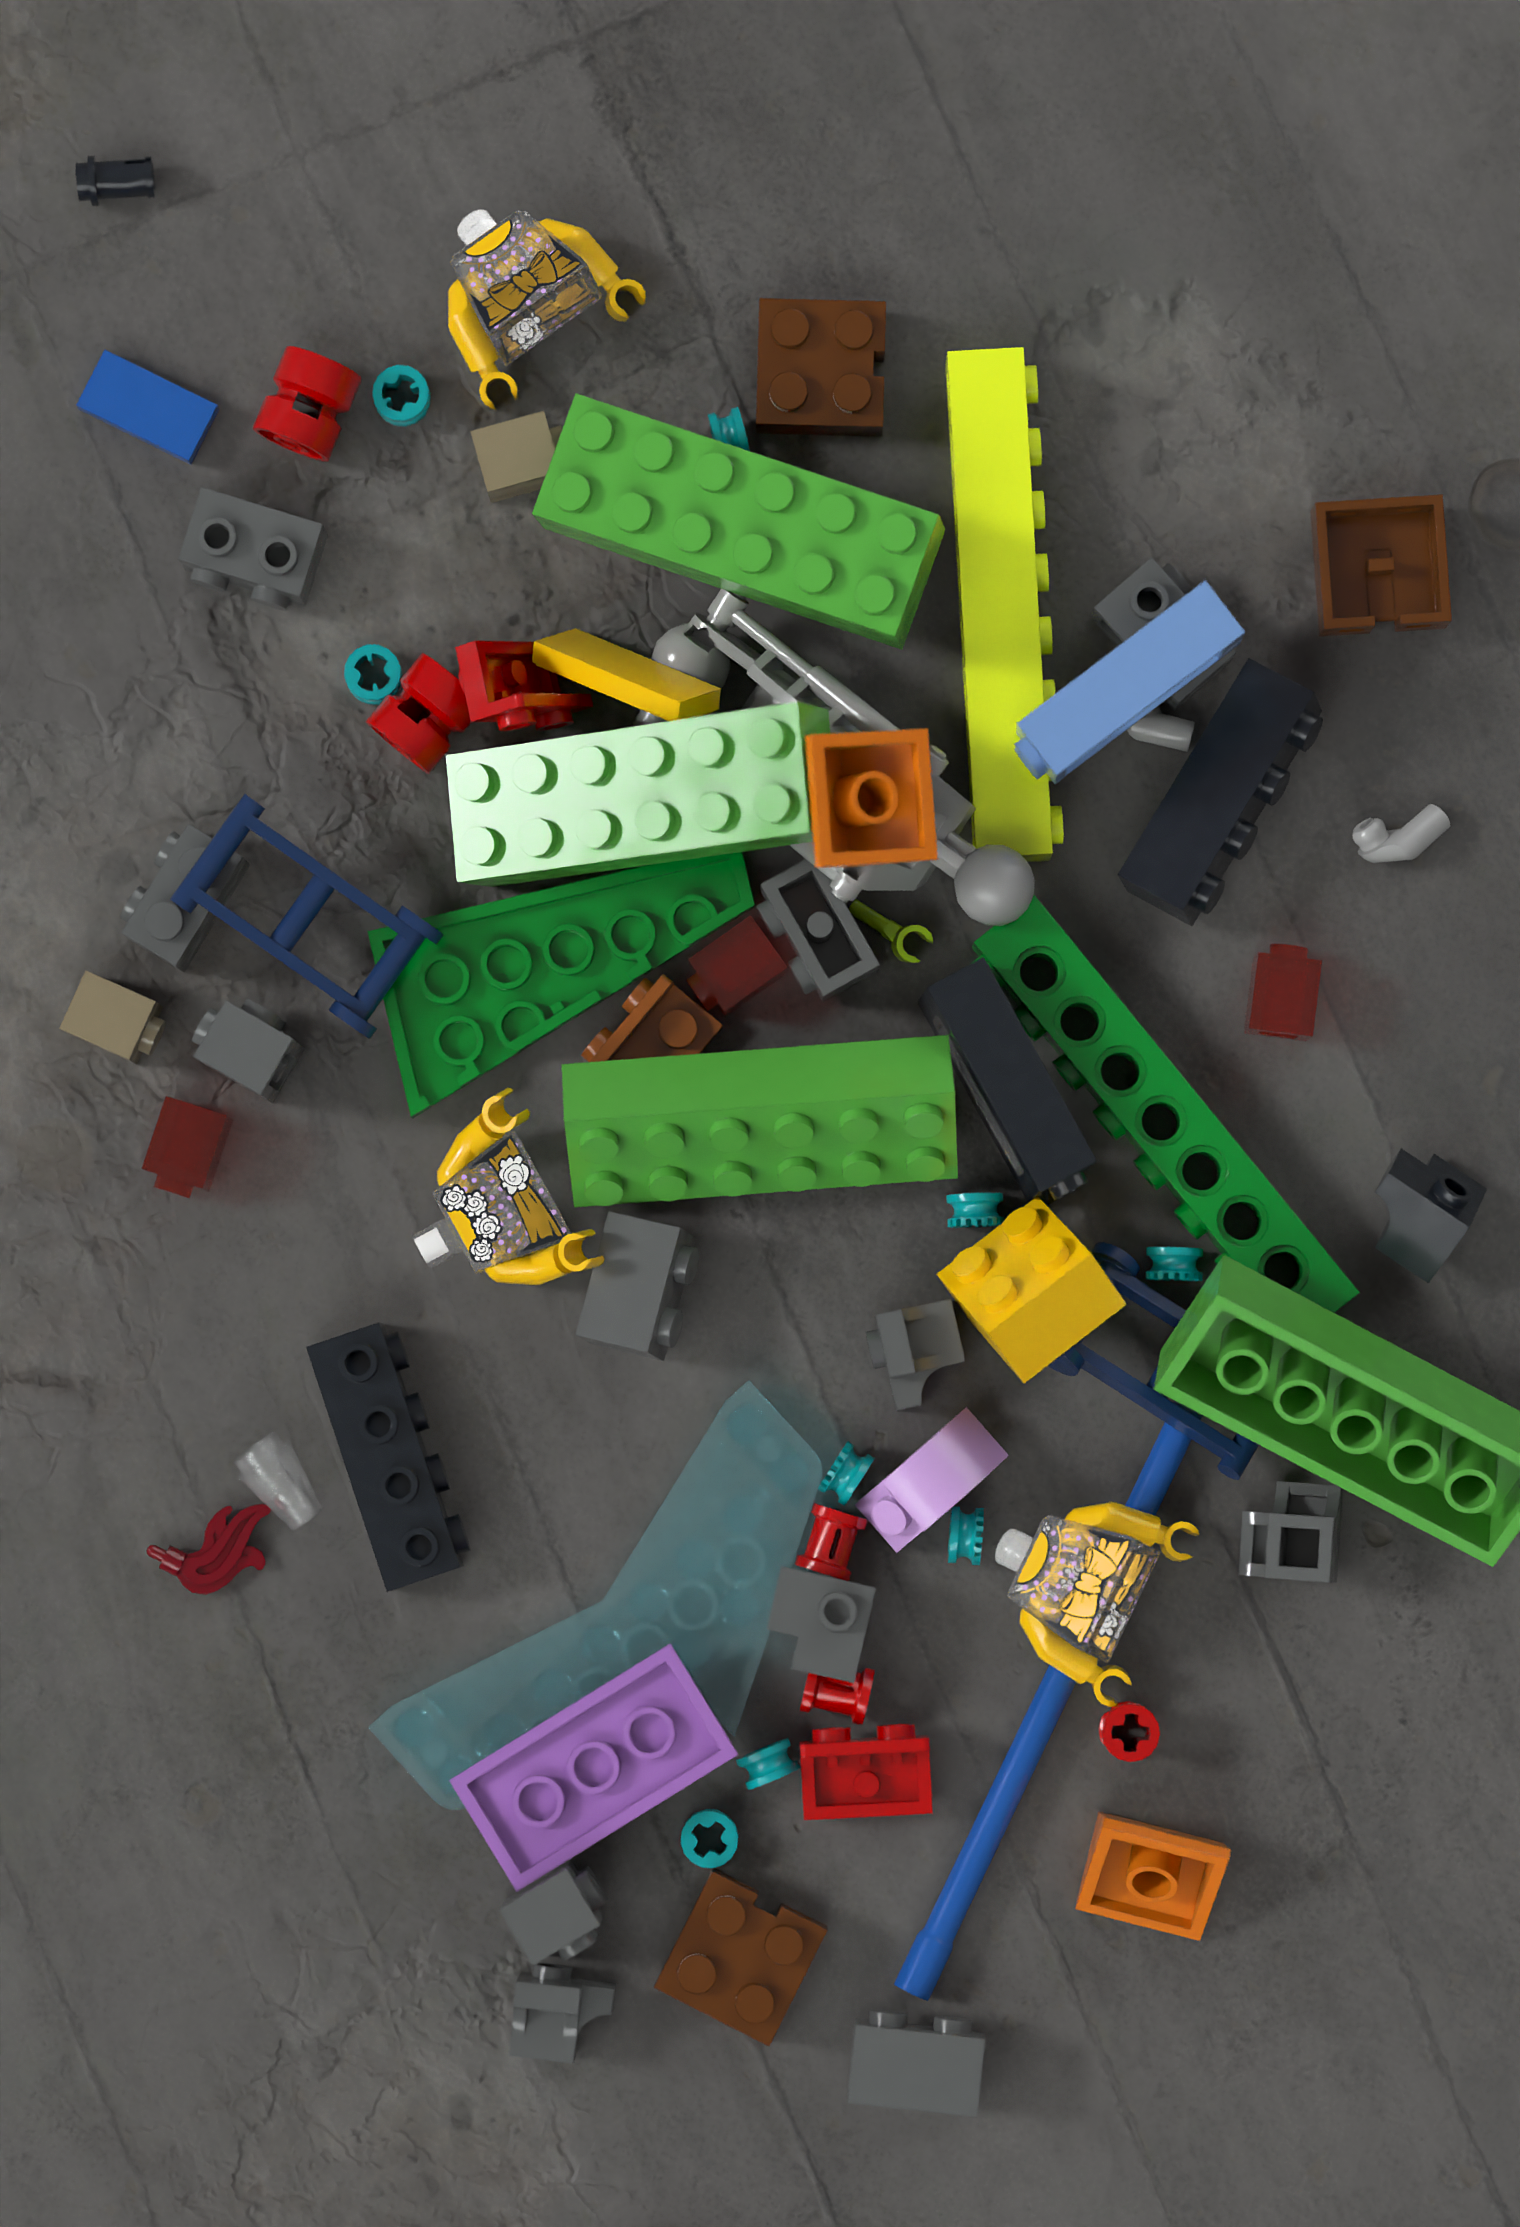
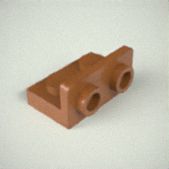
M662 974L655 984L647 978L640 982L622 1005V1008L630 1014L614 1033L607 1027L602 1028L588 1044L581 1056L588 1062L702 1054L722 1030L723 1025L676 987L671 979Z

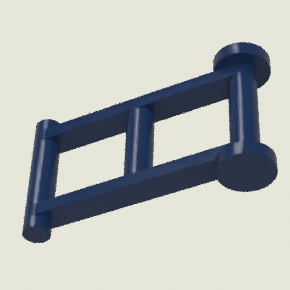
M244 794L170 900L190 914L200 904L334 998L335 1001L328 1010L349 1026L371 1039L377 1028L369 1023L368 1019L424 940L427 938L437 945L444 934L403 905L393 915L260 821L259 817L266 808ZM250 830L314 874L270 937L206 893ZM335 889L398 933L354 996L291 953Z
M1096 1243L1091 1254L1116 1290L1175 1328L1186 1310L1136 1279L1135 1277L1140 1267L1137 1261L1127 1252L1109 1243ZM1084 1338L1048 1365L1053 1370L1068 1376H1076L1082 1368L1220 1457L1221 1460L1217 1468L1231 1479L1239 1480L1259 1446V1444L1238 1433L1235 1434L1233 1440H1230L1168 1400L1167 1396L1154 1390L1158 1365L1145 1385L1083 1345L1082 1341Z

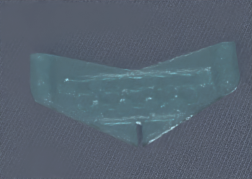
M748 1380L724 1402L708 1431L602 1601L392 1705L368 1728L437 1804L451 1810L464 1809V1804L449 1781L451 1778L671 1643L717 1719L735 1737L770 1630L766 1629L781 1566L792 1568L822 1478V1466L817 1454L751 1381Z

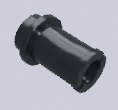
M88 156L87 162L75 164L79 201L91 200L92 206H99V200L155 197L152 156L143 159L96 162L95 156Z

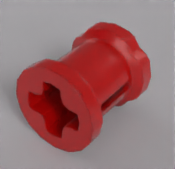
M814 1503L811 1513L816 1517L805 1554L797 1555L795 1565L849 1581L852 1572L847 1568L855 1538L858 1530L866 1528L868 1520Z
M865 1668L862 1673L857 1672L854 1683L808 1673L799 1711L809 1713L813 1708L851 1716L853 1724L862 1726L875 1670Z
M1131 1701L1118 1702L1119 1705L1111 1707L1109 1711L1101 1716L1098 1727L1100 1741L1106 1746L1109 1753L1119 1760L1127 1762L1141 1761L1151 1755L1158 1745L1160 1737L1159 1724L1153 1713L1139 1703ZM1132 1713L1134 1714L1135 1722L1140 1726L1146 1727L1145 1737L1134 1738L1133 1748L1124 1749L1123 1741L1119 1737L1112 1735L1113 1726L1123 1725L1125 1714Z

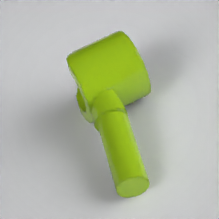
M857 899L849 907L851 915L880 932L881 936L891 941L894 955L903 962H921L916 957L907 954L903 948V939L908 933H917L923 940L933 943L931 933L923 926L906 925L902 927L892 919L885 918Z

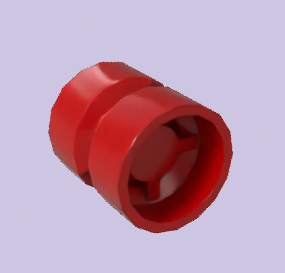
M287 346L273 377L274 382L279 388L278 393L265 396L252 429L261 437L287 450L314 460L329 461L342 430L336 417L340 413L350 411L362 378L353 370L325 356L303 348ZM295 400L319 410L316 418L293 409Z
M422 653L400 679L403 692L399 696L387 695L366 720V723L394 749L430 775L452 748L448 736L452 732L464 733L472 722L459 679L434 659ZM423 710L430 715L418 723L419 715Z

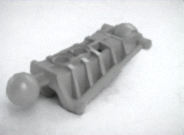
M723 589L719 591L707 609L710 613L708 617L695 613L689 623H682L670 628L656 642L651 660L719 688H722L726 683L731 668V658L748 670L746 674L758 683L741 710L801 702L828 709L831 734L899 730L821 666L813 667L744 612L749 605V602L745 599L746 597ZM736 624L767 650L761 655L726 630L729 626L734 627ZM783 663L801 678L796 681L784 672ZM640 710L633 724L634 726L668 721ZM709 713L703 716L714 715V713ZM930 745L929 750L938 860L850 868H818L832 880L830 886L833 890L831 892L840 900L848 902V900L854 901L862 889L866 891L915 890L924 885L935 868L938 867L955 880L957 901L971 919L990 926H1002L1017 920L1028 909L1035 890L1032 869L1018 851L1005 845L988 844L975 848L959 836V833L976 808L939 777L948 764V761L945 759L947 755L933 745ZM813 842L790 845L815 866Z

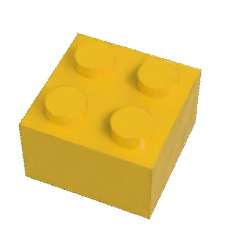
M1038 1196L1024 1207L1010 1213L1002 1224L972 1247L961 1251L954 1258L953 1262L936 1274L970 1322L1023 1383L1030 1380L1126 1305V1302L1091 1252Z

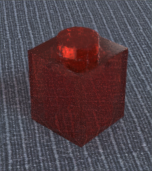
M750 915L688 959L689 966L695 974L686 979V982L707 1011L718 1005L726 1017L786 975L788 967Z
M1270 944L1269 953L1258 952L1252 962L1244 1034L1306 1042L1312 1038L1322 960L1308 959V948L1289 944Z
M166 1096L142 1166L143 1170L157 1175L153 1187L189 1199L194 1187L209 1192L233 1119L227 1115Z

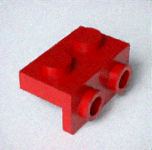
M475 640L455 647L460 668L459 683L466 697L471 722H497L499 731L517 730L534 724L536 731H548L573 724L572 714L593 707L591 694H561L557 674L541 668L532 662L534 642Z
M915 1724L876 1726L877 1737L851 1739V1727L812 1729L813 1741H800L804 1820L933 1814L929 1736L916 1735Z

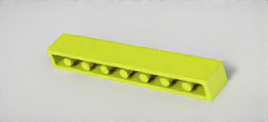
M1024 347L947 351L945 365L970 803L976 808L971 816L972 843L975 848L988 844L1005 845L1018 851L1027 862L1050 861L1053 854L1052 844H1063L1064 841L1062 806H1050L1049 781H1052L1050 777L1045 773L1037 780L1014 751L1016 748L1014 744L1020 740L1016 734L1017 723L1056 694L1054 679L1043 680L1041 655L1052 654L1053 641L1051 617H1039L1038 592H1049V570L1047 553H1035L1034 529H1045L1044 492L1032 491L1031 467L1042 465L1040 428H1028L1027 404L1038 403L1036 365L1025 366Z

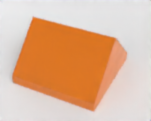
M928 729L813 734L805 736L815 868H850L938 860Z
M1099 1811L1075 1909L1200 1941L1226 1870L1231 1849L1222 1842Z

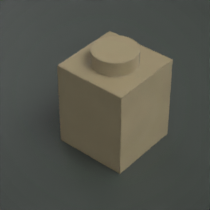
M544 411L470 431L491 503L541 489L562 432L561 425L552 428L548 427Z
M85 970L59 1029L137 1064L142 1052L149 1056L153 1054L165 1029L166 1021L158 1018L163 1006L156 1001Z

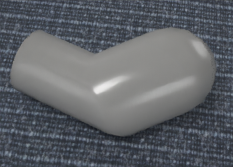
M1158 706L1127 729V732L1138 741L1187 752L1192 737L1194 721L1162 714Z
M1429 804L1400 829L1387 831L1381 819L1368 818L1354 828L1352 837L1355 844L1360 847L1358 854L1371 863L1413 860L1450 828V821L1443 810L1434 804Z

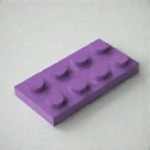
M669 1643L457 1774L449 1781L517 1892L738 1755V1752L673 1645Z

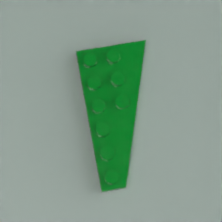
M742 852L645 865L421 918L443 933L444 936L437 945L427 938L424 940L383 998L411 1118L413 1119L753 909L755 904ZM389 927L367 931L375 965L398 934Z

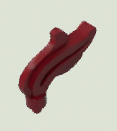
M265 1503L250 1505L239 1511L227 1526L226 1517L232 1512L233 1508L232 1506H226L218 1511L208 1523L204 1542L199 1551L187 1554L171 1545L167 1551L156 1545H150L146 1550L147 1555L160 1561L159 1569L177 1576L182 1585L190 1592L206 1595L218 1591L245 1567L253 1566L260 1571L264 1568L266 1561L262 1551L254 1546L247 1545L255 1525L261 1518L268 1515L272 1508Z

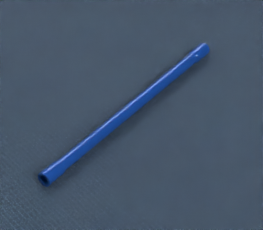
M1174 1400L1173 1403L1199 1420L1202 1419V1414ZM1164 1422L1125 1505L1156 1516L1192 1439ZM1132 1542L1130 1545L1131 1547L1140 1549L1141 1547L1140 1544ZM1112 1578L1105 1582L1102 1594L1106 1593L1108 1583L1111 1582ZM1083 1643L1082 1648L1091 1653L1092 1648ZM1051 1665L1048 1666L933 1910L924 1928L917 1934L894 1982V1985L923 2000L929 2001L951 1955L955 1936L1076 1684L1074 1680Z

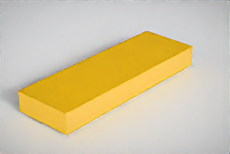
M571 629L534 641L532 662L536 663L537 666L667 721L700 717L719 709L721 688L579 629Z

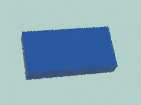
M105 349L76 404L79 410L192 465L220 410L217 404Z

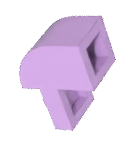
M966 1407L863 1496L855 1506L897 1553L951 1509L1009 1455Z

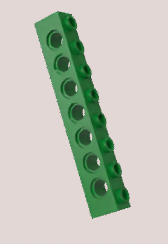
M1033 895L1028 909L1017 920L1002 926H993L973 943L972 949L978 955V958L973 962L982 957L985 958L1000 987H1004L1019 1007L1014 1012L1026 1034L1034 1042L1042 1036L1045 1037L1059 1055L1052 1061V1064L1061 1077L1075 1092L1083 1085L1099 1104L1092 1113L1101 1126L1115 1141L1125 1135L1140 1154L1133 1160V1163L1141 1175L1156 1191L1165 1185L1181 1204L1173 1212L1186 1230L1196 1240L1206 1235L1221 1253L1214 1260L1216 1266L1223 1255L1265 1276L1264 1266L1268 1258L1273 1254H1284L1294 1261L1298 1271L1296 1282L1289 1289L1333 1313L1360 1293L1035 895ZM1032 958H1041L1048 961L1055 970L1056 979L1054 985L1044 991L1029 989L1021 980V965ZM1073 1007H1081L1088 1010L1093 1015L1096 1023L1094 1035L1084 1041H1076L1067 1037L1061 1028L1060 1020L1062 1013ZM1120 1056L1128 1059L1133 1064L1136 1071V1080L1131 1088L1118 1091L1105 1084L1101 1076V1067L1106 1059ZM1163 1106L1173 1113L1176 1119V1130L1171 1138L1155 1140L1145 1133L1142 1127V1116L1147 1108ZM1202 1155L1214 1163L1217 1177L1210 1189L1196 1190L1186 1183L1182 1169L1188 1157ZM1231 1205H1245L1254 1212L1257 1219V1228L1250 1239L1237 1240L1226 1232L1223 1217Z

